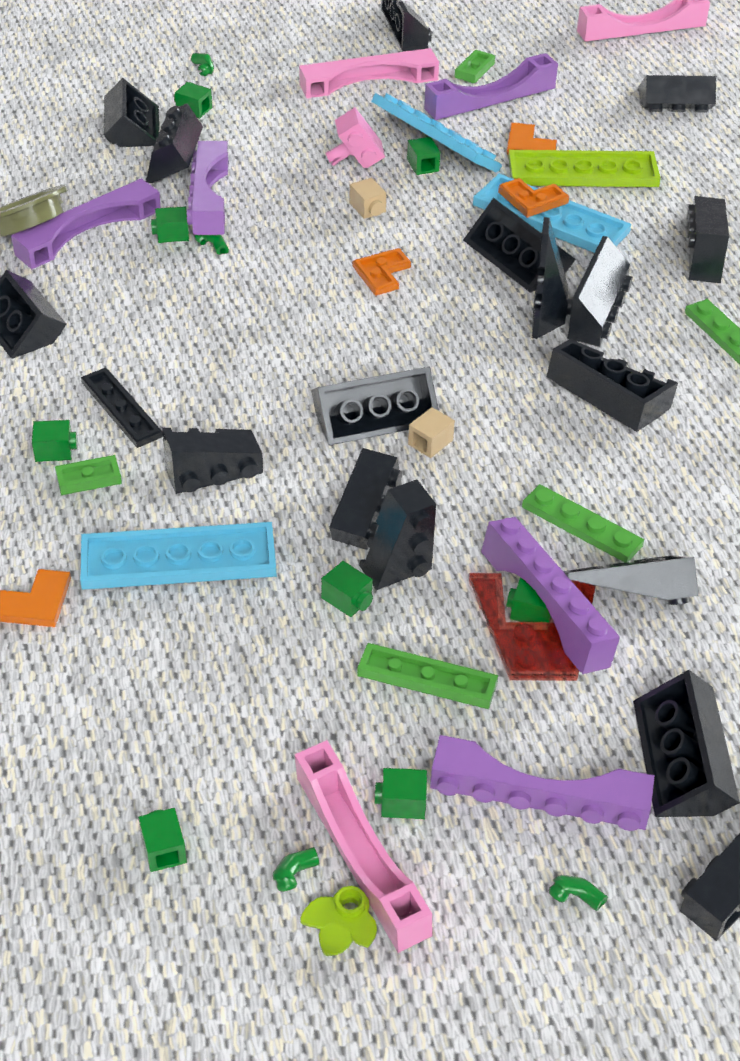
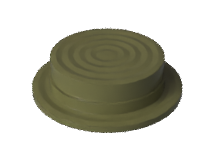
M66 185L55 186L1 206L0 236L24 231L62 214L64 211L61 206L63 201L60 194L68 191Z

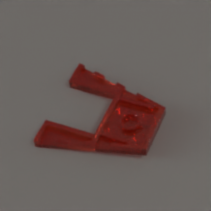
M469 573V584L474 590L479 608L482 609L487 621V627L494 638L497 651L509 680H578L579 670L564 653L554 622H506L502 574ZM572 581L588 601L593 604L596 586Z

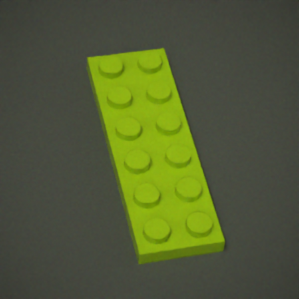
M509 150L508 155L511 178H520L531 186H548L554 183L557 186L591 187L660 186L661 178L654 151Z

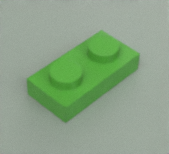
M475 49L455 69V78L475 84L495 64L496 55Z
M115 455L55 466L61 496L122 484Z

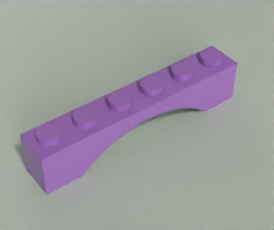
M547 53L526 58L508 75L486 85L475 87L462 86L448 79L425 84L424 109L435 120L555 89L558 63Z
M198 141L197 150L193 154L191 185L189 186L190 197H188L189 209H187V223L193 226V235H225L224 198L217 195L210 188L219 179L228 175V141Z
M142 178L65 211L49 221L11 235L14 255L30 269L39 267L54 260L58 251L65 243L88 229L112 222L142 220L156 214L155 208H161L160 193Z
M516 517L488 522L481 553L496 571H507L518 575L537 592L553 618L564 653L582 675L610 668L620 640V636Z
M440 735L432 766L430 788L436 789L441 794L447 796L462 794L472 796L477 801L483 803L498 801L508 803L511 807L519 810L534 808L544 810L549 815L555 817L570 815L580 817L587 823L597 824L606 822L616 824L627 831H634L637 829L646 830L651 811L655 775L616 769L601 776L582 780L544 779L519 772L502 764L486 753L475 741Z

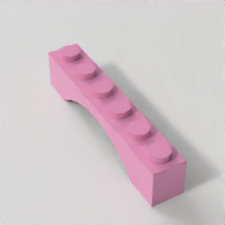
M674 0L651 13L629 16L607 10L601 4L581 6L579 9L577 32L586 42L706 26L710 1Z
M428 48L300 65L299 84L305 97L313 98L328 96L346 85L365 80L395 79L413 83L437 81L439 61L432 49Z
M326 740L294 754L297 779L359 887L369 899L370 906L396 951L399 953L432 937V912L414 882L407 878L396 866L377 838L357 800L345 769L329 742Z

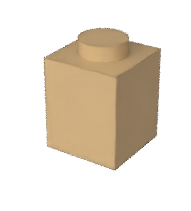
M371 177L350 184L349 203L363 219L378 216L386 212L387 193Z
M431 407L409 424L408 445L432 458L453 441L455 420Z

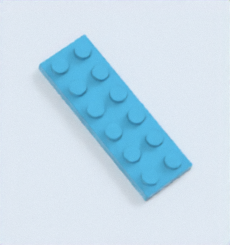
M377 93L374 94L371 100L372 103L470 161L494 172H498L503 164L494 160L496 155L490 151L482 149L478 144L463 138L461 134L446 128L442 123L429 118L425 113L412 108L411 105L400 99L398 101L397 98L387 93L384 97Z
M498 174L473 197V205L484 210L491 200L495 198L540 232H542L544 217H549L555 238L594 253L602 236L609 237L617 247L631 230V224L570 200L568 204L526 218L498 193L500 184L514 180L502 174ZM528 185V186H530L533 190L539 189V188L533 187V186H531V185Z
M272 522L81 534L80 582L82 590L277 577Z

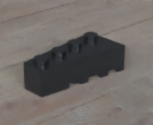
M694 196L693 204H688L686 216L688 220V248H690L689 280L721 284L729 241L725 199Z
M572 339L552 350L547 378L636 432L658 419L672 406L678 386L676 381L668 379L665 383L655 379L654 372L644 369L641 373L628 368V362L619 358H603L604 352Z
M740 833L720 855L715 856L710 861L705 872L698 879L692 878L681 892V896L684 899L680 912L715 941L740 918Z

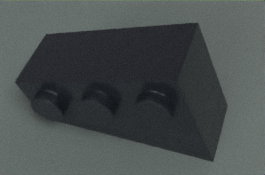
M162 427L166 471L175 494L194 492L199 488L223 485L228 481L252 478L257 474L263 473L262 451L252 430L216 429L215 433L200 432L198 428H189L188 432H173L171 428Z
M362 448L329 526L332 540L368 550L367 542L369 537L375 536L379 525L376 519L388 489L402 485V471L399 470L397 457Z
M417 479L388 489L376 519L379 525L375 536L369 537L367 546L370 548L366 559L360 560V568L365 575L373 579L372 585L376 590L413 576L421 577L432 569L436 503Z

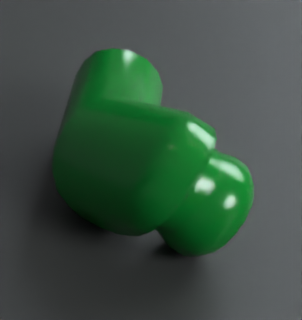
M193 53L191 55L192 63L198 64V70H202L199 73L201 76H207L214 72V66L209 54Z
M195 235V239L201 245H205L209 241L217 255L228 253L229 248L222 235Z
M315 847L289 854L280 861L273 871V880H276L278 891L285 892L296 888L297 881L294 875L299 871L319 865V858Z
M559 875L553 879L554 884L549 888V894L557 901L565 902L568 896L572 894L580 898L596 912L608 899L606 894L581 877Z

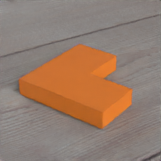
M512 122L507 155H509V150H556L557 140L533 138L535 125Z
M517 178L500 184L498 193L526 218L569 203V195L555 183L533 190L522 179Z
M400 248L353 260L352 266L376 296L398 290L399 282L391 273L411 268V261Z
M38 569L30 593L0 590V622L56 627L71 581L70 572Z

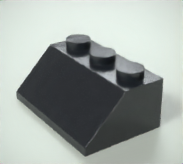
M646 75L638 86L642 108H648L649 112H662L663 109H672V112H685L686 109H695V112L707 113L709 109L716 105V76Z
M122 78L104 96V136L111 144H116L119 147L155 146L156 138L160 132L159 106Z
M188 103L180 107L177 105L173 106L166 112V117L161 125V130L156 138L146 177L147 183H154L190 166L203 125Z
M6 270L0 278V345L10 358L13 359L53 344L67 324L30 280Z

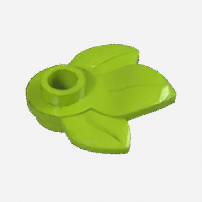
M345 886L333 897L316 898L304 909L300 918L301 924L320 929L319 943L323 954L326 956H335L344 952L353 941L362 947L368 948L373 943L377 934L376 921L369 914V899L356 886ZM346 903H354L357 908L345 909L343 906Z

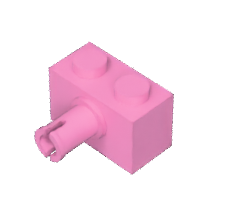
M355 107L335 120L338 137L343 143L326 152L327 159L333 166L352 155L363 168H369L385 157L381 140Z

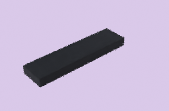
M107 367L81 377V382L136 448L163 437L162 430Z

